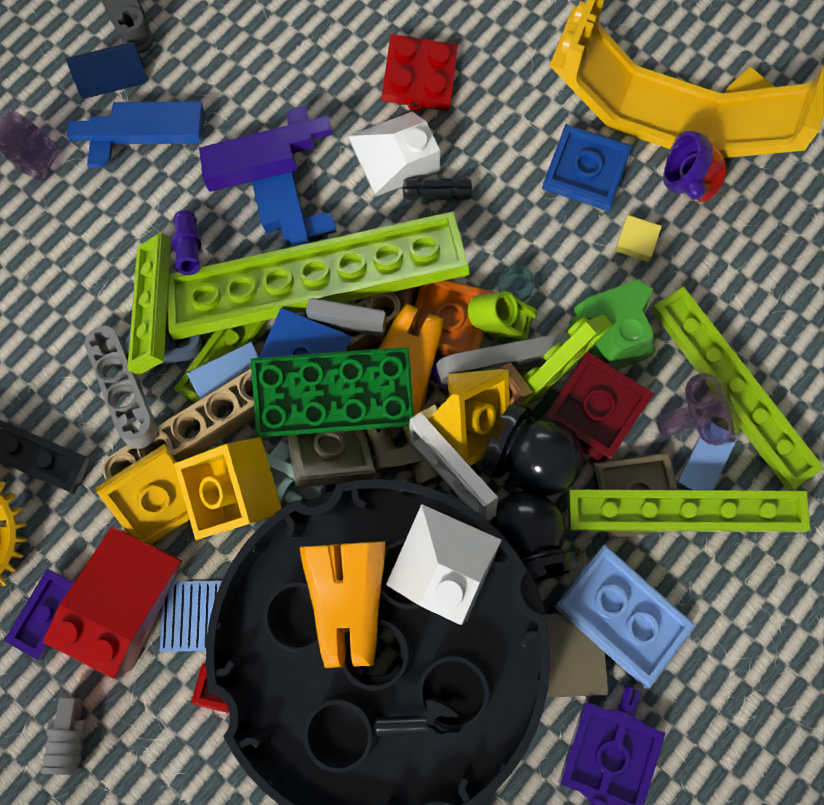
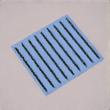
M173 581L162 605L160 652L206 651L209 620L214 600L222 581Z

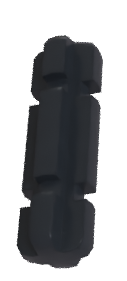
M406 178L403 181V197L406 200H418V196H423V200H451V196H456L457 200H469L472 196V182L469 178H457V182H452L451 178H423V182H418V178Z

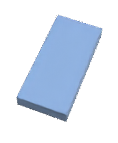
M248 342L187 372L200 400L251 369L250 358H259L252 342Z
M709 421L706 422L678 478L677 485L687 490H713L739 436Z

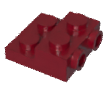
M587 352L545 415V418L559 421L574 431L577 438L583 442V452L597 461H600L603 456L611 459L654 393Z

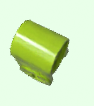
M507 291L477 295L468 304L470 322L476 328L497 339L502 345L529 340L528 335L531 323L538 315L534 307L525 304Z

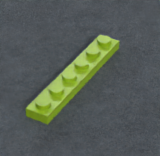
M684 286L652 307V313L787 491L794 490L824 469L823 465Z
M569 490L567 492L568 531H811L807 491Z

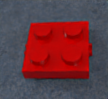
M390 34L381 101L408 105V108L412 111L428 108L449 112L458 44ZM412 103H418L419 105L413 106Z

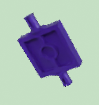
M625 686L618 710L603 709L588 702L583 703L558 783L579 791L590 801L589 805L645 804L666 733L645 725L639 718L634 716L640 695L642 694L641 691Z

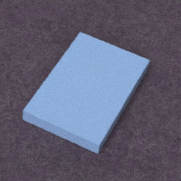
M605 544L599 547L553 605L644 688H650L696 626Z

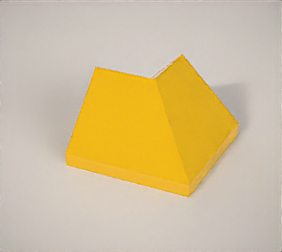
M498 369L448 374L449 398L428 419L469 466L484 458L490 438L499 439L507 423L500 420V418L510 405L509 370Z

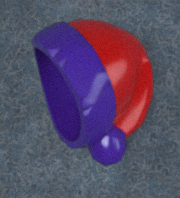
M685 131L679 134L669 151L663 173V182L667 189L678 194L686 193L692 200H698V202L702 203L712 200L720 192L726 176L725 160L716 144L711 142L706 135L697 131Z

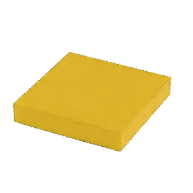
M165 444L96 487L97 494L126 532L151 545L190 520L174 467L177 461Z

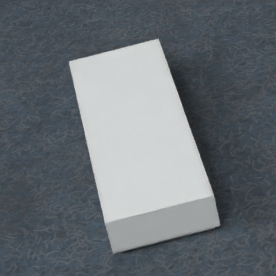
M421 412L411 418L409 423L410 442L467 506L488 520L495 517L498 497Z

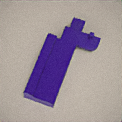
M305 105L293 108L288 112L287 126L199 147L202 178L208 191L212 192L297 171L294 153L313 149L314 139L333 135L329 116L309 120Z

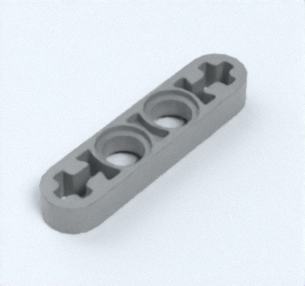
M109 326L96 327L86 336L85 348L117 433L132 448L141 449L147 447L156 438L158 428L137 375L128 371V354L125 350V345L113 328ZM106 342L108 350L111 352L106 355L101 350L103 349L102 343ZM123 365V370L118 376L107 378V373L112 367ZM126 393H134V399L130 404L118 407L117 403L121 396ZM134 417L141 423L139 425L140 431L136 434H133L135 427L130 420Z
M568 332L456 353L439 360L436 363L441 383L448 385V374L498 370L502 365L509 362L512 363L517 371L531 369L536 366L541 367L546 362L543 358L546 352L559 342L564 344L571 336Z

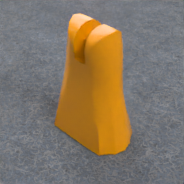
M406 303L394 319L378 349L409 347L415 415L423 411L431 370L442 334L444 318L429 313L420 329L419 336H413L412 332L415 329L420 309Z
M385 541L316 545L299 548L315 616L320 654L325 668L344 666L346 655L345 632H350L351 659L354 667L373 666L377 645L379 599L385 558Z

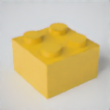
M261 437L228 443L174 464L195 540L270 518L282 509Z

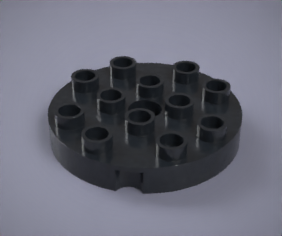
M373 479L336 484L333 491L324 493L307 502L295 500L275 513L245 542L233 559L214 600L208 625L206 641L208 689L210 693L217 694L225 701L230 713L229 727L223 737L246 774L265 794L279 805H480L506 781L525 755L537 731L549 687L551 648L546 611L537 585L518 551L502 532L471 507L444 493L403 481ZM421 504L502 540L469 618L463 625L419 606L386 585ZM385 541L378 628L383 629L387 626L392 629L391 633L398 639L401 647L400 658L404 659L402 667L397 666L386 675H372V677L366 674L361 666L354 667L351 659L350 632H345L346 655L344 666L325 668L320 654L315 616L299 548L316 545ZM429 697L442 700L460 712L456 717L439 716L433 723H430L441 731L461 730L452 742L432 752L429 751L430 741L422 734L378 736L374 729V723L378 717L422 715L427 710L426 700Z

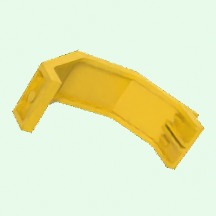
M604 0L580 1L577 8H572L549 64L609 129L671 149L679 134L685 131H697L706 135L711 142L716 144L723 158L805 151L819 132L824 117V64L816 77L809 83L732 93L715 92L635 64L600 24L599 19Z

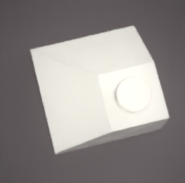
M409 112L348 136L375 197L402 187L403 181L406 178H418L420 180L440 172V149L427 122L414 112Z
M421 504L386 585L419 606L463 625L469 618L502 540Z

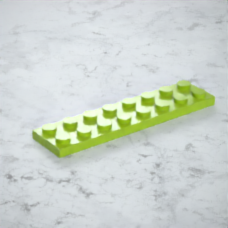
M454 212L200 267V270L194 275H183L179 272L169 274L167 302L169 333L173 340L273 319L277 317L280 308L295 314L305 312L309 298L345 303L470 275L468 261Z

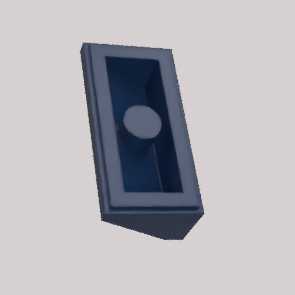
M134 42L66 58L78 92L84 99L147 83L144 64Z

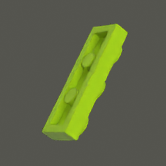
M604 314L590 320L587 317H583L568 330L571 337L564 344L559 342L543 356L546 362L540 369L536 366L522 377L533 393L521 405L526 406L540 399L614 326Z

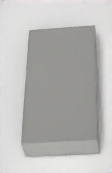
M309 298L306 313L310 320L337 330L385 337L387 322L384 310L317 298Z

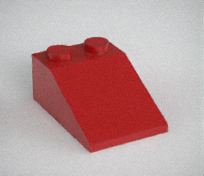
M115 526L111 527L60 603L42 642L112 679L132 670L183 560Z

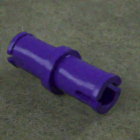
M181 210L173 218L175 233L172 236V247L176 252V269L183 275H194L200 270L198 251L202 245L201 237L197 233V217H194L195 214L189 210Z

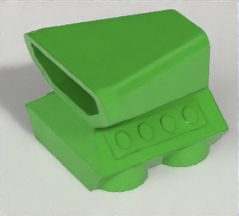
M635 280L588 297L574 308L576 316L569 321V325L572 327L583 317H587L590 320L604 314L614 326L592 347L589 353L616 370L652 357L656 347L653 330L644 311L648 306L649 297L654 289L644 284L643 281Z

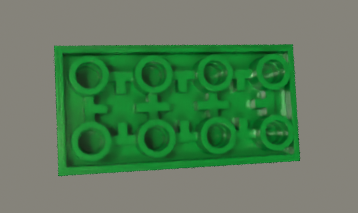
M409 347L250 358L257 437L409 426L410 419L414 417Z

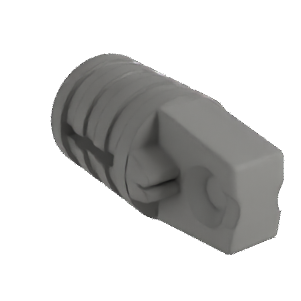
M71 697L59 698L55 719H49L46 734L48 738L45 743L46 751L43 757L44 764L41 767V774L80 775L81 750H83V737H85L87 721L81 720L82 699Z

